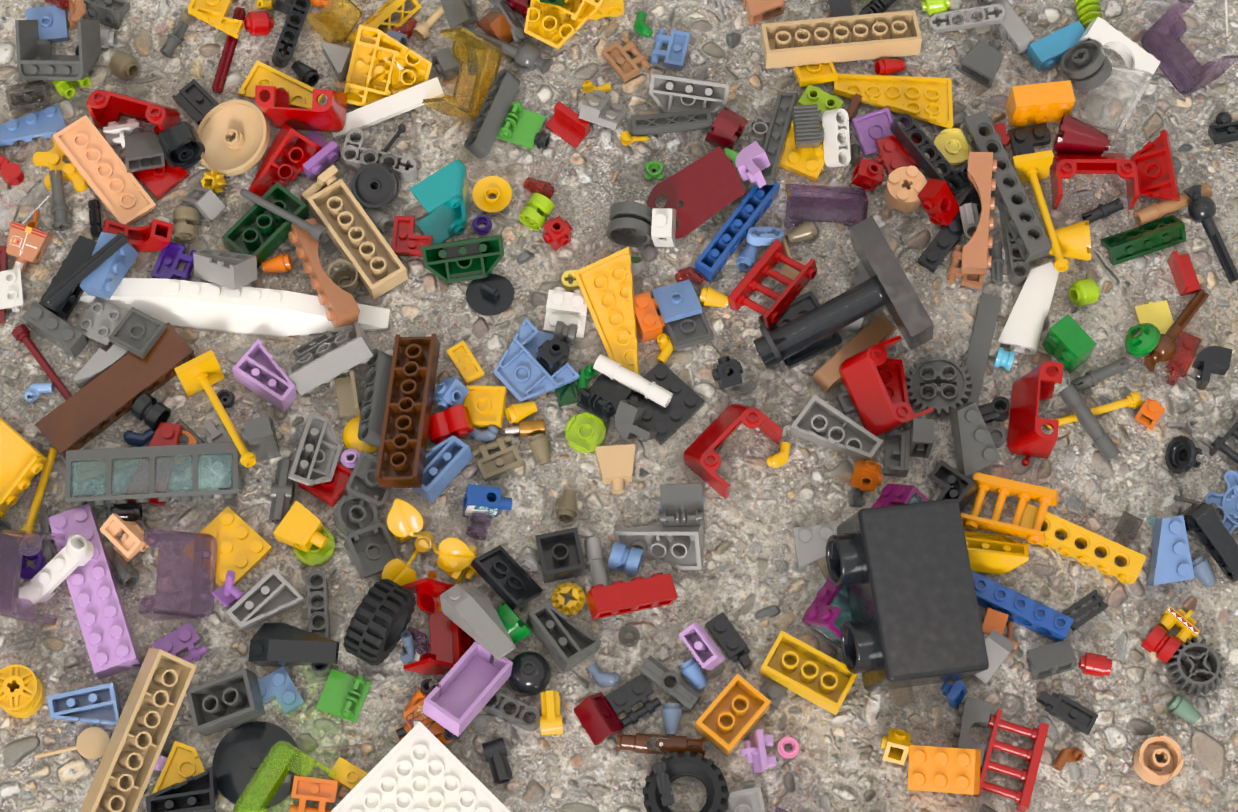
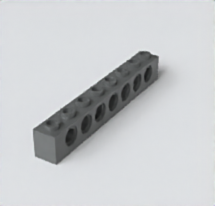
M986 111L964 117L960 129L971 152H989L988 150L993 152V159H997V167L1001 170L997 169V172H993L992 178L996 179V191H992V196L995 198V202L1024 263L1046 257L1052 248L1051 240L1043 230L1042 221L1037 218L1034 205L1026 195V188L1021 184L1018 172L1010 162V155L1002 145L1001 136L994 129L992 118L988 116Z

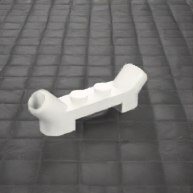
M81 534L71 535L67 539V545L26 585L15 590L14 598L17 604L22 609H27L36 603L47 602L55 595L54 590L78 566H84L93 557L94 547L92 543L87 541Z

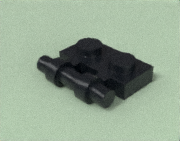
M642 674L605 696L617 716L625 712L626 717L620 720L624 727L631 723L634 725L639 722V718L647 713L652 714L655 712V708L662 705L658 697L652 701L648 700L647 697L652 695L654 691ZM641 702L643 705L636 711L631 709V707Z

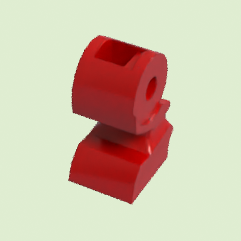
M0 153V170L5 183L13 186L21 184L24 181V174L17 163H10L8 158H5Z

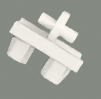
M135 118L128 119L126 124L121 125L115 121L108 122L107 127H103L106 141L109 145L121 144L124 149L125 136L132 134L135 128H140V124Z

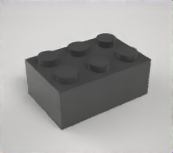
M246 668L186 691L194 730L204 736L265 715L256 673Z

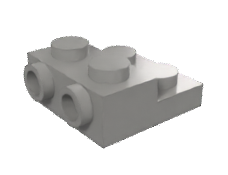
M593 90L591 93L586 92L584 99H581L578 105L580 119L615 131L627 116L628 109L623 108L620 104L610 103L612 96L607 95L601 90Z

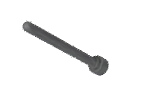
M247 189L240 191L241 196L305 229L316 241L321 242L324 239L327 227L321 224L312 225Z

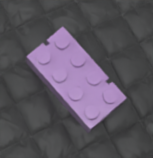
M475 641L439 682V687L436 686L424 699L423 713L459 737L511 676L513 662L505 657H502L500 660L494 657L493 665H491L493 655Z

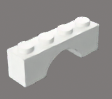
M1097 17L1088 25L1079 40L1080 42L1096 41L1102 49L1109 48L1119 53L1126 65V76L1140 86L1151 79L1160 64V61L1154 55L1146 52L1136 42L1131 41L1121 31L1116 30L1100 17Z

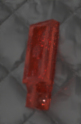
M1182 331L1176 344L1175 355L1169 360L1166 371L1170 372L1167 384L1174 386L1179 377L1184 378L1202 339Z

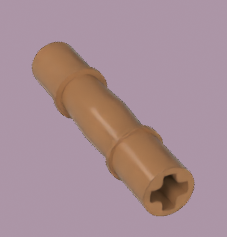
M1206 182L1200 184L1202 197H1212V190L1209 184ZM1182 192L1179 194L1180 201L1162 200L1158 203L1153 202L1149 206L1134 211L1135 222L1138 226H1142L1154 220H1159L1162 216L1188 206L1191 199Z

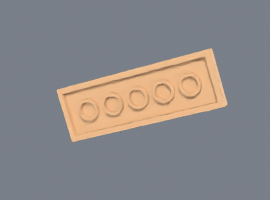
M87 115L52 135L53 140L118 223L130 225L156 209V204L132 173H127L125 164Z

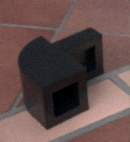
M1210 346L1199 353L1192 365V368L1197 369L1195 373V380H1198L1196 388L1204 390L1210 382L1211 373L1225 375L1230 367L1232 349Z

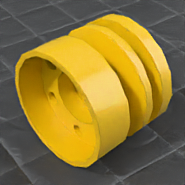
M9 665L0 670V707L8 715L15 718H27L41 709L45 701L46 690L40 679L28 667L23 665Z

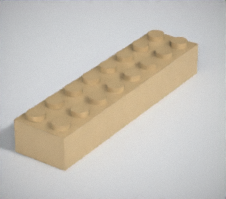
M908 10L761 24L760 42L765 68L769 69L920 55L922 36L916 11Z
M148 649L80 812L137 811L194 675L196 665L161 649Z

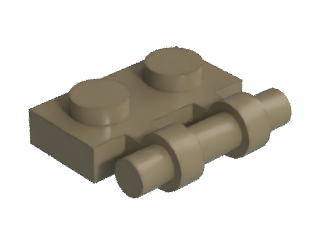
M509 434L504 437L498 436L494 441L485 445L484 443L477 445L478 448L471 450L473 458L480 455L483 457L476 461V464L485 482L523 466L515 445L506 447V444L512 442ZM494 449H500L499 452H496L492 455H489L488 453Z

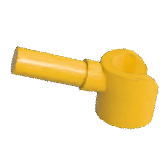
M627 130L621 132L619 137L624 146H628L636 141H648L649 139L648 136H631Z

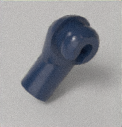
M151 428L142 434L129 430L124 433L123 438L128 445L142 447L152 440L155 433Z

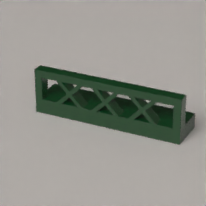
M1172 215L1100 239L1101 245L1108 250L1110 263L1114 266L1186 242L1185 223Z

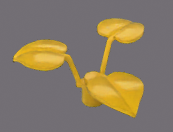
M396 498L387 517V526L398 537H405L408 534L411 537H417L415 540L416 549L406 565L399 558L390 560L383 569L381 579H389L400 586L417 581V573L409 566L419 552L425 553L431 548L435 554L439 555L437 558L438 567L447 572H457L465 569L476 558V554L470 550L466 543L455 537H448L442 540L439 544V550H437L436 543H433V535L428 531L421 532L424 522L420 512L410 503Z

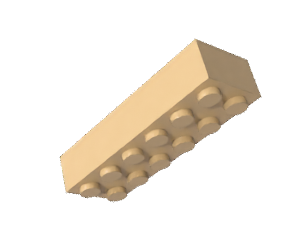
M342 179L307 198L310 211L321 225L327 227L328 236L345 260L353 263L357 268L359 280L374 300L408 279L405 266Z

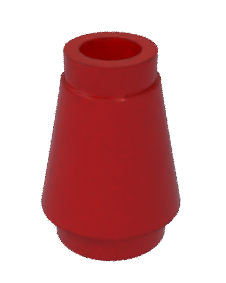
M880 58L875 61L876 75L888 76L905 70L903 59Z

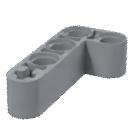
M977 0L979 6L1000 4L1004 7L1006 12L1005 20L993 26L1014 54L1020 55L1026 52L1029 44L1035 42L1033 35L1007 0ZM996 10L995 14L993 15H995V17L997 18L999 17L1000 13L998 10Z
M352 128L347 132L341 150L342 161L346 169L358 171L362 166L371 164L366 163L367 161L373 160L374 162L372 163L392 164L401 181L413 182L417 179V163L413 158L366 148L365 136L361 129Z

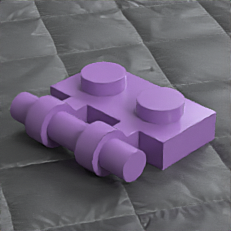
M190 622L152 644L155 649H161L176 657L189 650L190 653L181 659L190 663L194 660L195 662L200 660L201 656L208 652L204 645L195 649L194 646L200 643L201 640Z

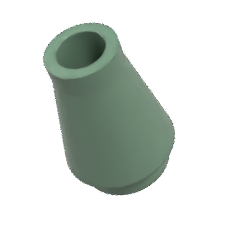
M1174 695L1167 705L1170 713L1192 724H1195L1201 717V714L1184 695Z

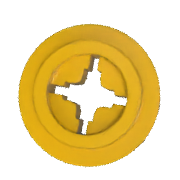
M567 581L557 585L551 597L553 607L564 615H574L581 611L586 600L582 587L575 582L570 583ZM572 591V598L575 600H570L565 606V598L562 596H567Z

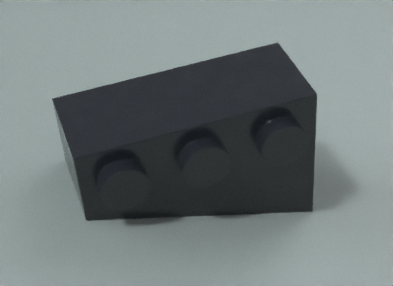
M213 767L207 768L205 772L186 778V781L175 786L171 785L147 796V812H219L217 775Z

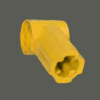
M559 691L541 692V736L563 734Z

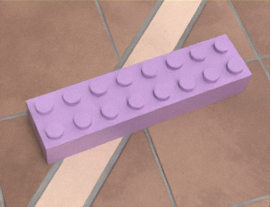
M88 503L84 506L48 517L58 553L67 545V539L73 534L83 535L94 547L93 557L84 566H78L66 578L94 674L101 680L132 669L134 665L140 666L139 655L94 510Z

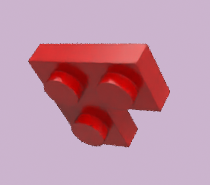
M394 216L391 248L397 256L422 257L421 246L433 244V235H414L415 217Z

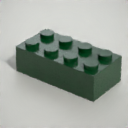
M278 182L262 196L267 201L303 220L309 217L307 205ZM255 203L221 238L228 251L256 256L258 268L289 237L288 233L291 231L292 223Z

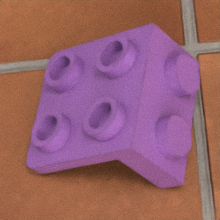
M312 131L306 136L323 148L303 164L304 171L302 173L310 181L341 157L338 145L334 141L328 143L317 131Z

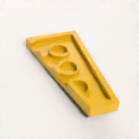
M257 60L238 91L239 96L255 99L256 85L276 86V88L284 89L289 93L290 107L312 109L313 89L315 88ZM321 94L318 97V103L320 105L323 99L325 98V94Z

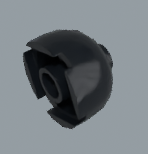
M532 651L522 652L515 656L511 661L513 662L511 676L508 678L513 690L525 696L537 695L544 691L551 678L550 666L546 659L539 653Z

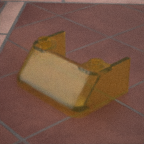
M463 27L442 29L440 34L454 41L452 53L461 62L453 97L445 95L440 98L423 99L422 103L444 115L475 121L498 73L501 52L498 47Z

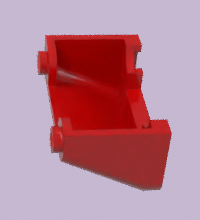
M95 90L90 94L86 103L95 126L100 129L107 127L108 122L115 121L119 123L121 116L135 118L136 120L156 125L153 130L156 135L181 122L179 112L172 107L116 92Z

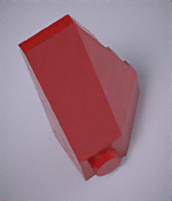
M285 123L274 139L249 191L262 197L276 182L283 187L304 171L303 164L323 148Z

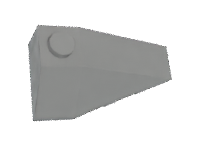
M662 523L615 530L616 542L627 545L628 549L631 547L643 549V556L654 559L656 563L662 564L664 562L680 570H702L703 525L662 527Z

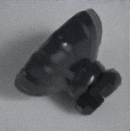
M1180 435L1174 437L1169 442L1165 453L1168 469L1175 474H1182L1188 472L1192 467H1199L1201 462H1197L1196 459L1198 454L1202 455V449L1196 448L1194 442L1187 436Z

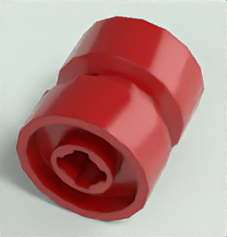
M1156 624L1140 646L1150 653L1156 652V658L1166 664L1182 642L1173 635L1167 636V631Z

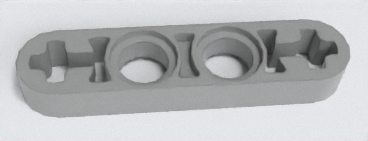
M992 4L936 13L931 16L929 23L934 32L942 33L999 24L1005 20L1006 12L1002 5ZM996 10H998L1000 13L999 17L997 18L995 17V15H993L995 14ZM987 11H988V17H989V19H986V13H985V12H987ZM975 13L983 15L980 21H974L972 16ZM955 16H962L963 21L960 24H954L952 22ZM946 18H949L950 25H947ZM938 19L942 22L939 27L935 24Z

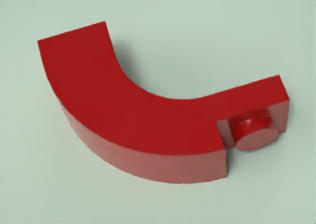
M105 219L102 232L116 235L122 232L137 252H154L168 246L173 224L153 219L149 225L138 227Z

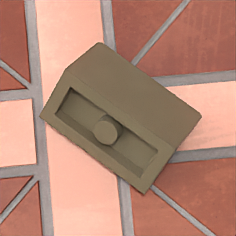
M354 370L349 371V377L335 379L341 420L358 417L361 413Z

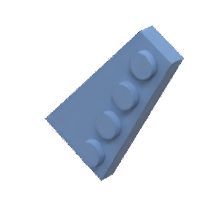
M56 104L0 124V147L13 145L18 140L30 142L35 137L52 138L53 134L66 127L59 105Z

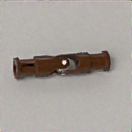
M618 732L616 752L633 750L635 753L664 754L666 752L663 751L681 754L685 753V751H690L692 754L700 753L705 756V737L691 739L687 738V736L677 735L666 739V736L659 734L636 733L635 735H624ZM651 737H659L655 744L656 751H651L646 747V741Z

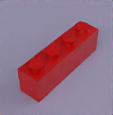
M662 572L655 573L649 578H643V576L635 577L629 582L618 580L608 586H603V584L594 585L586 594L592 620L671 605L678 598L671 573L663 575Z

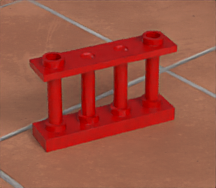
M775 240L727 297L730 308L737 312L742 306H747L763 315L765 326L767 329H770L779 321L783 312L807 283L815 278L817 274L815 260L811 258L806 265H803L786 256L783 243ZM782 262L800 273L792 280L773 270V268ZM766 277H771L788 287L782 294H779L761 283ZM758 291L775 300V303L770 309H767L749 299L753 292Z
M998 709L995 715L991 714L988 727L991 730L980 768L979 794L973 796L978 798L981 791L985 790L1013 799L1017 803L1016 810L1025 812L1029 808L1049 724L1041 722L1037 728H1027L1000 719L1002 710ZM998 728L1030 737V740L1033 741L1032 748L1027 750L995 740ZM992 749L1025 758V761H1028L1027 768L1019 770L990 761ZM987 769L1020 779V782H1023L1021 790L1014 791L984 781Z

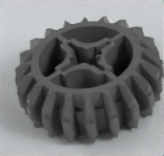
M1197 637L1193 638L1192 641L1187 638L1186 643H1182L1170 658V663L1166 665V668L1171 669L1168 676L1175 677L1172 684L1178 682L1180 684L1179 690L1185 687L1187 688V694L1194 691L1195 696H1199L1201 692L1207 695L1209 690L1215 691L1217 689L1216 686L1222 684L1221 679L1226 675L1223 670L1226 669L1227 665L1221 664L1225 659L1223 656L1218 657L1220 649L1214 651L1212 649L1214 643L1206 645V639H1202L1199 643ZM1186 652H1198L1201 655L1193 656L1186 654ZM1206 659L1210 662L1211 668L1207 666ZM1200 660L1198 668L1192 673L1195 664ZM1181 665L1185 667L1186 674L1182 671ZM1199 677L1201 679L1205 678L1207 681L1198 682L1191 679Z

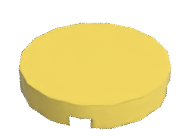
M948 128L942 130L935 138L933 144L952 167L963 165L968 161V152H971V149L961 129Z

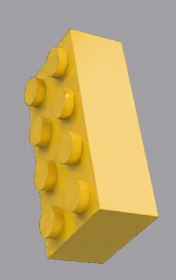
M782 630L762 664L759 673L834 715H837L858 675L850 673L845 664Z

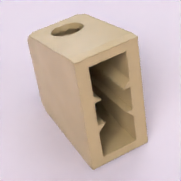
M635 444L595 446V457L602 483L604 485L611 484L613 494L624 493V483H631L633 478Z

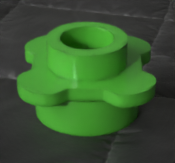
M651 161L645 163L646 173L644 177L646 180H662L664 178L662 173L664 164L662 162Z

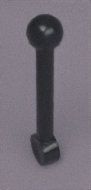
M404 124L398 126L397 133L387 146L380 151L387 152L399 135L406 131Z

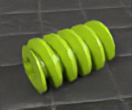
M1075 0L1077 18L1085 30L1097 17L1102 18L1099 0Z

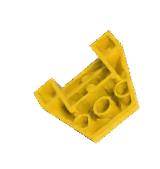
M531 0L530 7L527 10L524 33L559 50L602 7L605 0H565L563 6L541 3L540 0Z
M359 24L344 87V93H347V103L366 106L426 82L429 78L432 62L380 29Z

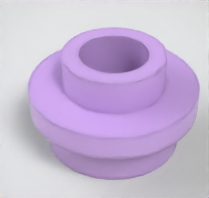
M356 449L345 450L340 457L341 464L348 469H354L360 452ZM352 455L355 457L352 461L347 460L348 456Z

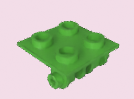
M515 101V103L511 104L496 138L532 150L535 136L537 133H540L546 116L524 109L520 101Z
M331 669L315 709L356 723L372 682L365 680V677L361 675L355 677Z

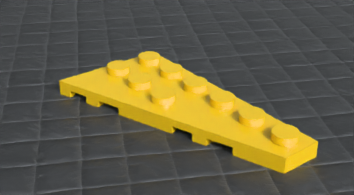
M838 74V81H833L834 94L852 99L857 93L862 96L861 100L863 103L883 109L889 107L890 111L899 114L906 113L912 118L949 129L953 128L951 78Z
M627 247L575 271L574 275L609 359L621 363L622 367L640 375L631 249Z

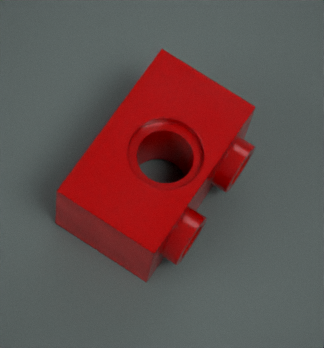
M930 178L917 195L930 221L936 225L948 226L960 211L959 205L946 181Z

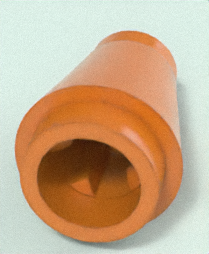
M281 253L261 263L264 274L285 273L293 269V262L289 253Z

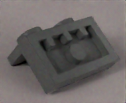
M123 0L84 1L86 4L84 17L86 19L100 20V24L117 30L121 26V18L130 10V3Z

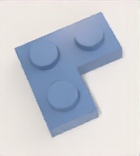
M284 666L258 680L263 704L276 697L286 715L305 704Z

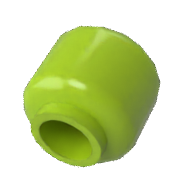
M921 0L923 12L927 11L930 17L936 13L947 12L948 8H951L949 0Z
M1091 278L1077 280L1070 286L1069 298L1077 306L1093 304L1099 298L1100 287Z

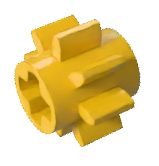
M218 170L204 172V177L200 180L203 188L211 189L215 195L216 193L224 192L222 188L227 185L224 178L225 175L218 174Z

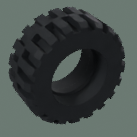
M380 579L379 582H376L362 599L346 630L345 642L343 643L346 651L372 666L383 663L384 659H387L394 650L396 644L401 639V633L406 630L410 622L411 615L415 609L414 606L416 605L414 593L389 579Z

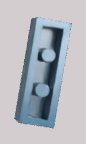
M1078 20L1029 44L1026 55L1038 72L1044 69L1049 70L1062 60L1064 54L1071 47L1080 43L1079 40L1085 29Z

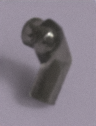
M852 144L850 147V164L855 167L863 157L859 155L860 146Z

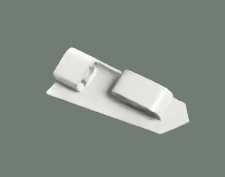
M1052 262L1031 269L1000 335L999 344H1010V350L1022 354H1036L1059 274Z

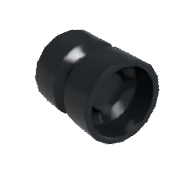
M144 393L134 402L131 414L140 421L144 419L145 425L156 431L160 422L166 423L168 421L171 409L161 402L157 403V399L149 393Z

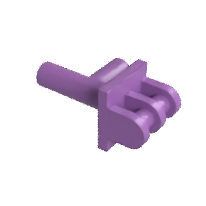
M232 570L227 571L225 584L212 592V595L228 607V609L244 596V593L234 585L235 572Z

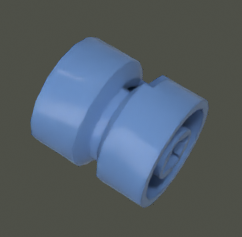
M614 542L608 568L616 571L624 569L626 574L637 576L644 550L636 547L628 549L627 545Z

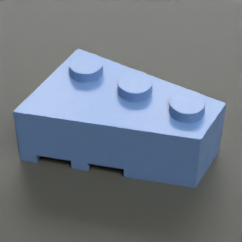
M453 435L431 448V451L425 455L421 488L412 489L432 503L473 459L469 446Z
M113 682L47 696L50 718L54 720L116 726L122 713L118 685Z

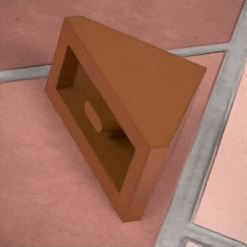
M490 11L477 22V25L491 37L509 44L514 40L511 33L512 27L502 12Z

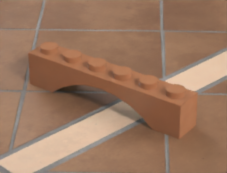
M968 152V179L974 185L979 195L982 211L975 233L963 247L962 274L987 275V268H991L992 256L988 255V248L993 246V236H989V229L994 228V217H990V211L995 210V198H991V193L996 191V179L992 178L993 172H997V159H993V152Z
M315 218L305 220L312 225L317 224ZM292 223L291 231L288 233L289 240L296 247L297 257L301 258L306 274H309L311 286L318 293L319 303L324 306L328 321L332 322L334 328L354 323L358 320L360 309L353 295L337 286L323 270L318 257L320 242L313 239L308 231Z

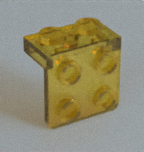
M329 0L321 13H309L306 20L311 24L313 30L323 36L325 42L345 44L361 18L362 11L351 0Z

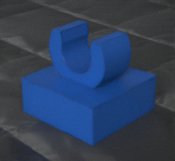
M956 680L953 686L944 682L941 687L942 695L946 696L949 706L957 710L959 702L961 703L967 694L965 683Z

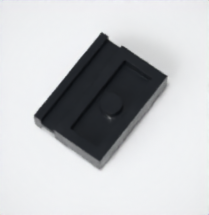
M195 79L184 86L176 96H172L173 100L198 125H200L210 110L219 105Z

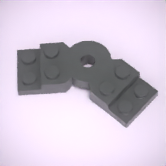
M361 451L343 491L345 497L340 500L334 512L335 526L340 533L346 536L344 547L351 563L355 564L361 580L382 573L385 565L390 560L400 559L386 525L377 522V510L383 508L391 488L379 487L375 478L378 457L365 451ZM351 513H358L361 518L355 519Z

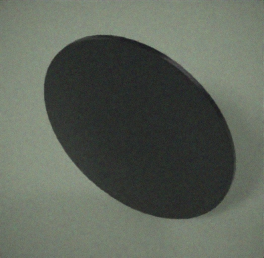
M490 274L487 278L475 279L468 285L466 290V301L469 307L481 315L492 316L500 314L507 310L514 300V288L511 282L498 274Z

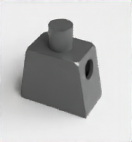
M992 40L989 45L979 42L962 58L958 71L990 89L1004 57L1003 53L999 52L1002 48L1001 43L996 40Z
M135 128L132 134L125 136L127 173L165 167L164 152L154 132H144L142 128Z

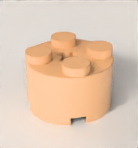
M915 166L900 167L889 174L884 193L888 206L893 210H900L901 213H910L917 210L922 204L917 195L927 183L925 176Z
M1167 736L1148 738L1136 750L1133 768L1144 781L1150 784L1162 785L1169 782L1182 769L1184 763L1182 750L1176 741Z

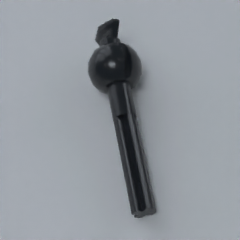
M1194 185L1184 190L1183 192L1191 199L1188 205L1189 217L1194 222L1202 224L1229 283L1238 281V272L1213 220L1216 214L1214 201L1207 196L1202 197L1201 185Z

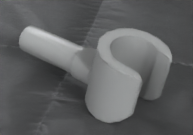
M1190 419L1186 423L1167 422V427L1181 428L1186 433L1192 434L1198 428H1192L1190 425L1197 424L1198 420Z

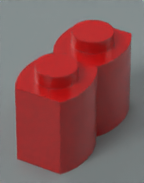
M463 404L431 415L429 436L431 442L436 445L453 435L461 439L474 431L468 407Z

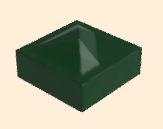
M574 382L555 389L559 407L579 402Z

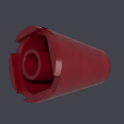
M1064 113L1055 138L1053 151L1060 153L1103 154L1104 151H1108L1111 140L1108 139L1107 134Z

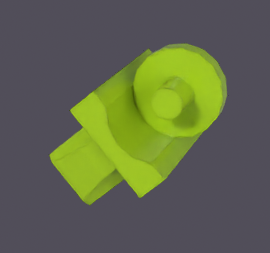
M88 74L83 80H54L52 83L60 97L65 96L70 99L75 95V88L78 86L82 88L90 86L91 78Z

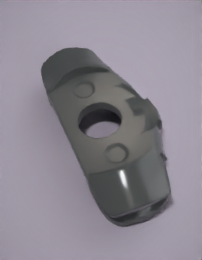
M488 0L495 7H499L511 25V33L515 42L522 43L524 39H528L524 33V27L506 0Z
M43 504L40 506L38 520L43 547L42 554L48 564L58 552L53 544L52 531L48 523V517L51 516L53 506L47 508Z

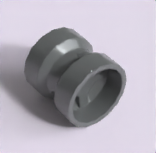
M557 321L554 337L556 336L560 341L566 340L568 344L574 345L578 325L571 323L568 326L562 321Z

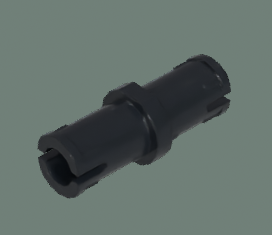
M1117 198L1107 204H1099L1097 208L1083 213L1082 219L1083 221L1089 220V224L1100 219L1105 220L1109 215L1123 210L1124 206L1122 203L1119 204L1121 200Z

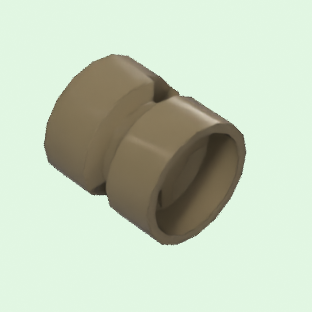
M178 207L174 209L172 239L179 243L196 242L199 239V227L197 226L199 224V211L192 207Z

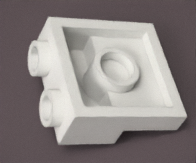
M555 287L554 290H549L543 332L554 334L557 321H562L568 326L571 323L577 324L576 337L584 338L588 306L581 290H574V293L566 292L562 287Z

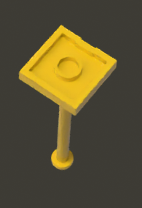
M1049 150L1013 156L1011 164L1016 168L1020 182H1031L1047 235L1052 243L1051 247L1056 260L1053 266L1058 272L1066 271L1069 268V261L1063 258L1039 180L1048 178L1049 169L1054 158L1053 152Z
M210 350L174 368L188 397L203 389L205 390L242 456L240 458L241 464L247 468L255 465V454L249 452L211 386L225 379L213 351Z

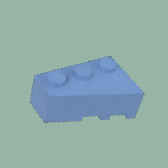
M101 232L92 255L113 239L116 234ZM127 242L82 280L80 287L90 296L110 299L139 253Z
M1184 516L1155 520L1151 545L1153 547L1151 559L1149 560L1150 569L1146 586L1195 579Z

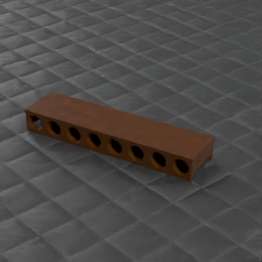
M169 322L166 324L167 329L144 359L129 352L35 424L65 460L66 451L70 447H72L70 450L81 449L129 412L137 400H133L136 396H141L144 393L151 395L177 375L174 368L196 358L194 350Z
M400 334L395 336L375 478L380 488H421L440 351V342L436 334L427 337H401Z

